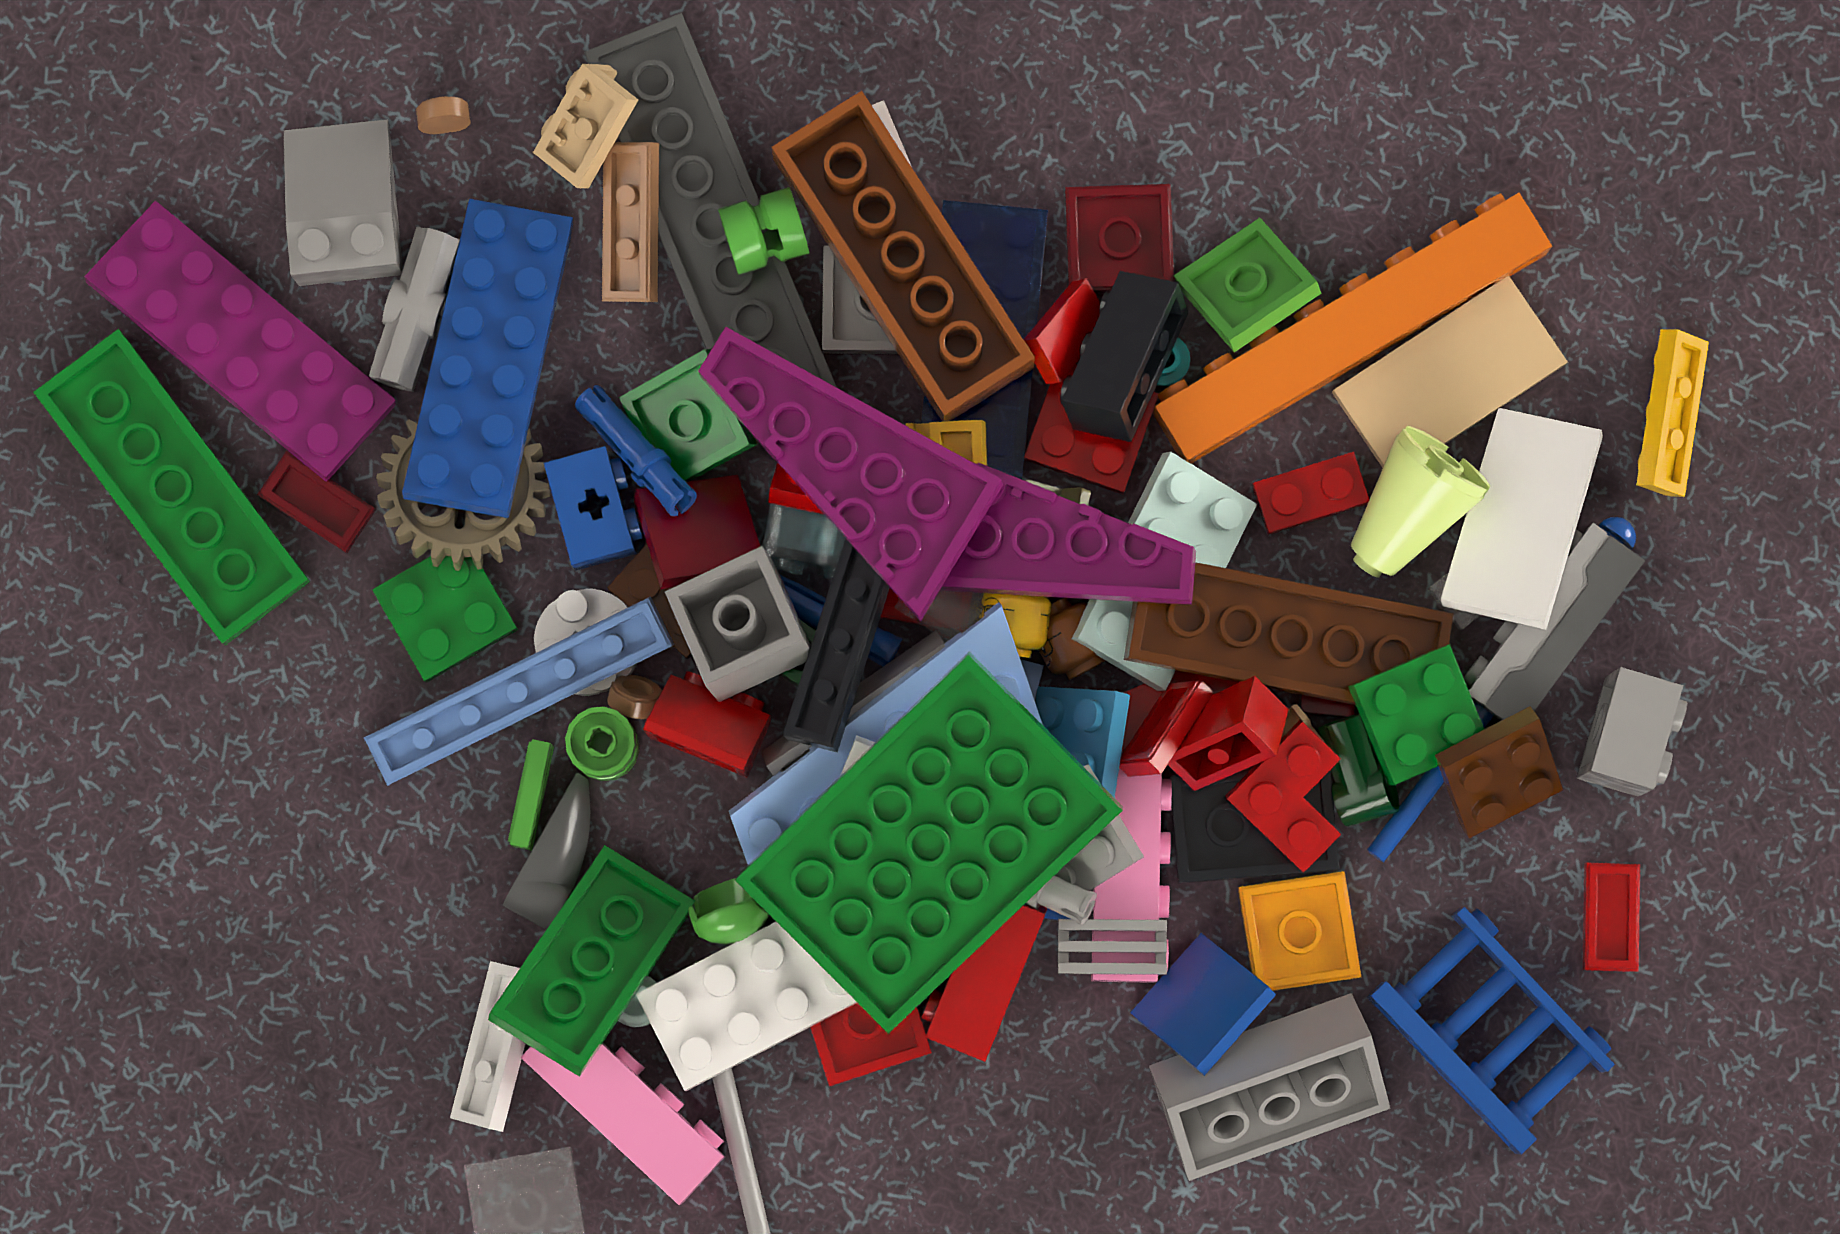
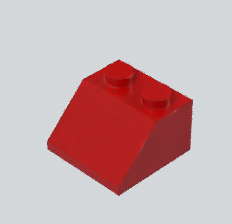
M686 671L683 679L670 675L646 720L643 730L653 740L748 778L772 718L769 714L762 712L765 705L764 702L741 692L734 695L733 699L728 698L718 702L705 686L700 675Z

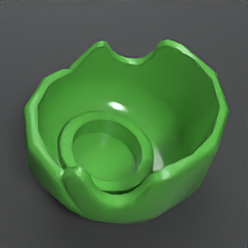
M736 878L699 892L693 899L695 900V910L693 906L688 908L690 920L697 935L708 942L724 945L742 941L761 930L769 914L735 881Z

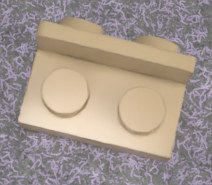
M582 64L580 69L573 73L567 82L565 96L556 112L544 123L541 130L542 137L533 151L535 155L576 188L590 187L638 102L635 96L614 81L617 71L609 65Z

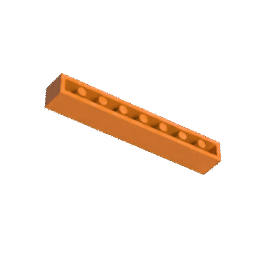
M1520 192L1505 200L1502 193L1493 196L1475 208L1478 217L1462 226L1459 225L1457 220L1447 223L1429 236L1433 243L1416 253L1411 246L1401 250L1384 262L1387 270L1372 279H1369L1366 273L1355 277L1339 288L1342 296L1324 306L1321 299L1307 305L1294 315L1297 321L1294 325L1280 333L1276 326H1273L1249 342L1252 349L1236 359L1232 357L1231 353H1227L1206 365L1203 370L1207 376L1190 386L1183 379L1160 392L1157 396L1161 403L1154 407L1153 415L1177 455L1190 464L1194 463L1463 305L1503 278L1514 275L1546 256L1552 248V244Z

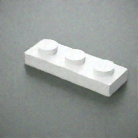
M490 961L450 1116L451 1119L503 1132L525 1043L490 1022L488 1017L490 1011L520 968Z

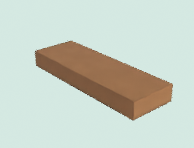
M615 142L603 162L602 301L658 302L659 143Z

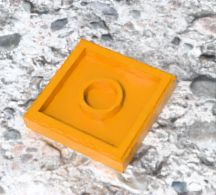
M1345 871L1238 887L1251 973L1269 986L1272 991L1361 977Z

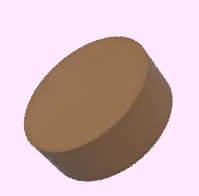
M458 97L432 98L422 102L416 108L418 129L423 133L442 134L461 131L471 123L468 103Z
M622 675L617 677L615 682L611 683L607 702L612 709L617 710L624 716L635 719H647L662 690L655 682L637 675Z

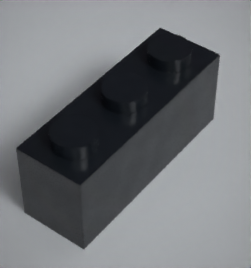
M1120 271L1112 289H1108L1101 299L1100 316L1093 331L1088 332L1082 341L1080 360L1073 375H1069L1065 379L1061 389L1060 400L1073 430L1132 442L1186 320L1188 310L1178 282Z

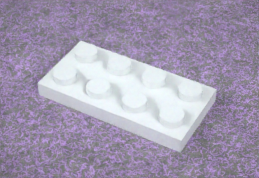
M777 922L636 994L684 1091L690 1090L857 1003Z

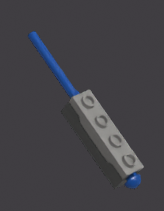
M1610 517L1603 520L1598 526L1592 523L1583 534L1576 529L1547 629L1505 621L1493 637V639L1501 644L1488 661L1480 655L1466 673L1464 680L1469 686V693L1484 729L1491 720L1498 723L1529 706L1534 711L1643 565L1645 560L1631 551L1636 542V533L1630 522L1621 517ZM1439 766L1426 771L1401 803L1399 811L1392 815L1367 848V851L1381 862H1385L1443 785L1444 780Z

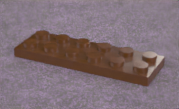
M1195 562L1192 605L1133 601L1123 660L1234 682H1242L1256 676L1270 689L1356 705L1349 690V685L1443 645H1449L1454 613Z

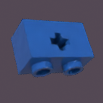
M606 446L544 463L571 565L575 571L637 554L633 541L643 537L635 508L624 510L619 490L629 488L620 457L610 459ZM597 494L601 502H609V505L602 508L603 518L594 520L589 512H582V509L589 506L588 497Z

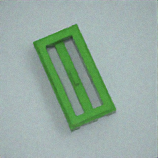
M532 739L528 744L508 838L510 845L515 848L533 850L554 752V746L548 742Z

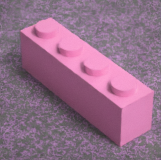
M1119 768L1115 799L1123 806V811L1119 816L1144 858L1093 889V892L1097 893V898L1094 900L1096 902L1093 907V919L1159 920V918H1169L1170 889L1169 886H1160V864H1170L1171 834L1170 832H1161V811H1171L1172 780L1163 779L1162 774L1128 777ZM1092 931V941L1155 942V932ZM1167 939V953H1166L1167 972H1168V954H1169L1168 939ZM1092 952V963H1155V953ZM1091 974V981L1158 982V975Z
M602 1043L580 1077L532 1047L520 1057L678 1205H681L726 1157L717 1149L724 1141L701 1119L693 1127L680 1115L678 1111L684 1106V1103L662 1083L655 1089H652L639 1076L645 1067L622 1046L614 1053Z

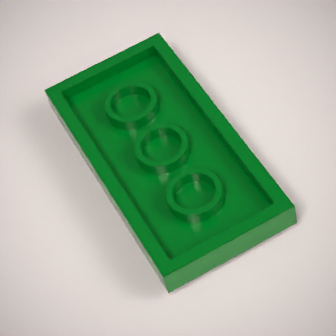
M604 845L490 1011L488 1020L580 1077L688 917V908L690 906L694 907L695 900Z

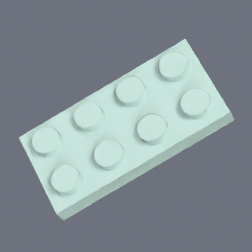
M1166 452L1162 453L1128 523L1137 524L1193 546L1196 550L1197 563L1226 568L1257 504L1176 454ZM1090 599L1071 639L1088 647L1097 656L1157 691L1166 690L1175 670L1123 660L1133 601Z

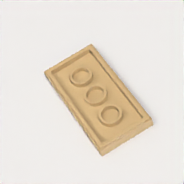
M1507 276L1335 388L1332 394L1383 468L1395 438L1403 428L1405 429L1407 426L1414 427L1446 444L1498 410V408H1501L1565 366L1568 361L1510 276Z

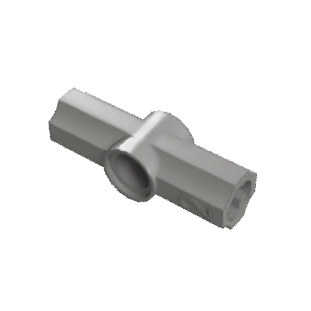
M416 227L400 280L396 279L393 282L386 300L382 319L385 327L369 374L371 380L399 390L414 392L430 339H435L440 329V324L436 322L439 315L443 316L447 298L445 293L453 272L460 239L431 228Z

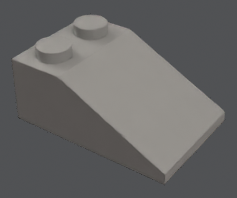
M389 120L284 130L286 231L290 274L299 286L401 275L403 263Z

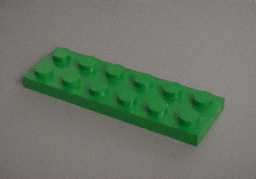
M117 329L33 392L222 644L227 645L310 582L121 330Z

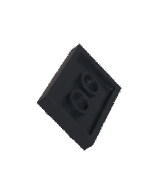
M1251 769L1242 770L1196 791L1179 775L1169 776V779L1172 780L1171 809L1178 884L1338 871L1340 869L1337 839L1303 873L1225 797ZM1330 770L1304 798L1336 828Z

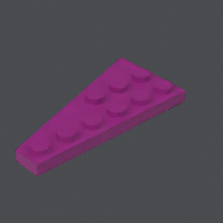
M725 327L698 370L700 377L921 621L1002 488V478Z
M976 464L1002 478L1003 486L939 591L1192 605L1196 550L1193 546L1137 524H1129L1106 515L1101 510L1086 504H1078L1060 497L1055 492L984 464Z

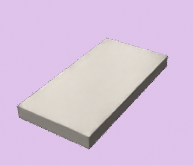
M1498 408L1479 471L1490 484V488L1484 495V498L1466 514L1441 596L1442 606L1547 629L1602 442V430Z

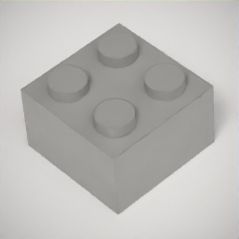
M763 546L665 591L703 682L718 702L805 663L811 644L777 567Z
M1623 667L1607 675L1603 683L1577 779L1637 797L1654 790L1657 783L1664 784L1673 757V753L1665 751L1668 738L1672 731L1679 732L1687 709V701L1680 699L1683 685Z

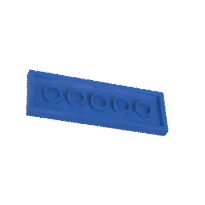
M469 199L402 490L403 499L509 518L570 244L573 217Z

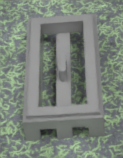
M1058 919V974L1167 975V920L1087 919L1084 925H1080L1072 919ZM1069 931L1155 932V942L1069 941ZM1069 952L1155 953V963H1069Z

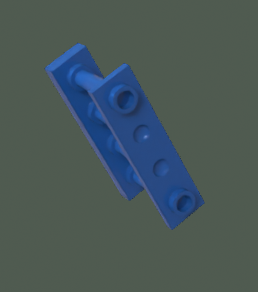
M1462 907L1451 917L1463 929L1405 985L1399 982L1393 988L1387 981L1382 982L1367 998L1515 1154H1522L1537 1140L1528 1130L1534 1124L1531 1119L1589 1063L1599 1072H1608L1615 1065L1606 1056L1611 1047L1592 1027L1588 1026L1583 1031L1494 938L1499 930L1484 913L1477 908L1470 913L1465 907ZM1479 945L1500 969L1442 1024L1436 1021L1430 1027L1416 1012L1422 1006L1419 1000L1471 950ZM1516 984L1537 1008L1479 1064L1473 1061L1467 1066L1453 1051L1459 1045L1456 1040ZM1553 1023L1575 1047L1517 1103L1511 1100L1505 1106L1491 1091L1496 1085L1494 1079Z

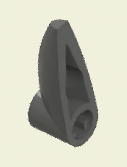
M579 773L575 774L503 903V907L546 930L571 895L586 853L590 830V792L588 779Z

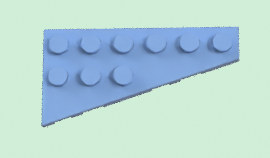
M999 602L984 613L985 616L965 632H959L947 641L943 649L921 666L914 667L849 717L838 753L814 746L810 747L809 752L785 771H779L729 810L748 865L840 777L856 735L876 742L969 651L1042 724L1002 605Z

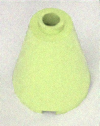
M1411 426L1403 428L1400 434L1396 436L1351 542V547L1356 553V556L1353 558L1354 562L1365 572L1377 578L1382 573L1394 576L1478 504L1490 488V484L1485 477L1467 460L1462 458L1458 462L1446 453L1449 448L1447 445L1424 431Z

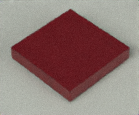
M1171 184L1065 187L1068 286L1074 280L1087 278L1095 293H1105L1108 289H1112L1120 271L1174 282Z
M738 475L686 482L697 493V498L686 512L682 514L678 512V516L675 517L666 511L660 501L647 488L636 489L634 502L661 589L676 587L761 547Z

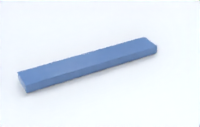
M649 597L364 737L388 786L673 646L674 643L652 598Z

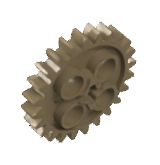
M410 419L406 421L410 435L408 439L397 435L391 437L393 447L398 454L382 453L381 455L383 466L390 472L377 474L378 486L387 490L378 494L377 498L380 508L390 509L383 515L387 528L399 526L395 533L397 542L401 545L414 539L411 549L415 558L420 557L430 549L432 564L435 567L441 564L445 556H451L455 571H460L464 557H472L474 565L479 570L483 566V554L490 552L498 563L503 562L501 547L505 544L519 552L522 549L518 536L519 532L535 536L536 527L529 517L546 516L545 505L537 499L550 497V487L548 483L539 481L546 478L547 474L544 462H537L543 456L540 443L527 445L531 440L530 429H528L509 518L496 516L490 520H483L476 517L475 512L466 511L465 526L462 529L455 527L459 509L448 507L443 514L430 517L422 513V509L427 503L403 499L402 490L418 424Z

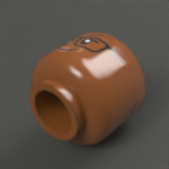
M1063 598L1051 604L1047 641L1045 646L1038 649L1048 670L1054 675L1066 674L1068 679L1072 680L1106 661L1097 656L1088 647L1072 640L1088 604L1087 602H1080L1071 606L1068 599Z

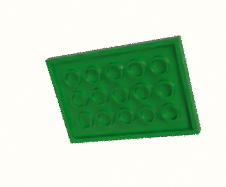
M969 651L737 875L735 881L889 1034L1123 811V806Z

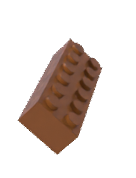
M862 90L771 147L775 164L942 422L953 420L1034 369V355Z

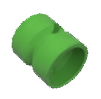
M790 187L761 195L759 205L752 206L745 200L718 209L738 275L766 267L769 257L772 256L783 262L809 254L808 244ZM766 228L768 229V231L765 233H762L761 231Z
M604 706L589 708L579 713L569 724L565 737L566 752L572 763L586 776L599 781L616 780L627 774L636 763L640 750L638 735L628 719L617 710Z

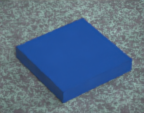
M1200 933L1168 969L1167 975H1163L1130 1013L1205 1076L1276 994L1269 986Z

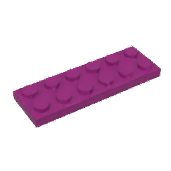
M157 201L151 204L84 276L89 286L326 482L396 405V400Z

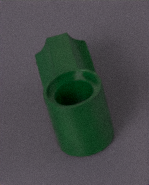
M1360 714L1340 718L1318 727L1320 737L1341 758L1331 770L1335 779L1332 783L1333 800L1342 823L1349 827L1398 812L1400 802L1396 785H1388Z

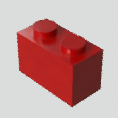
M1256 676L1219 691L1211 696L1169 761L1168 766L1196 791L1277 756L1289 709Z

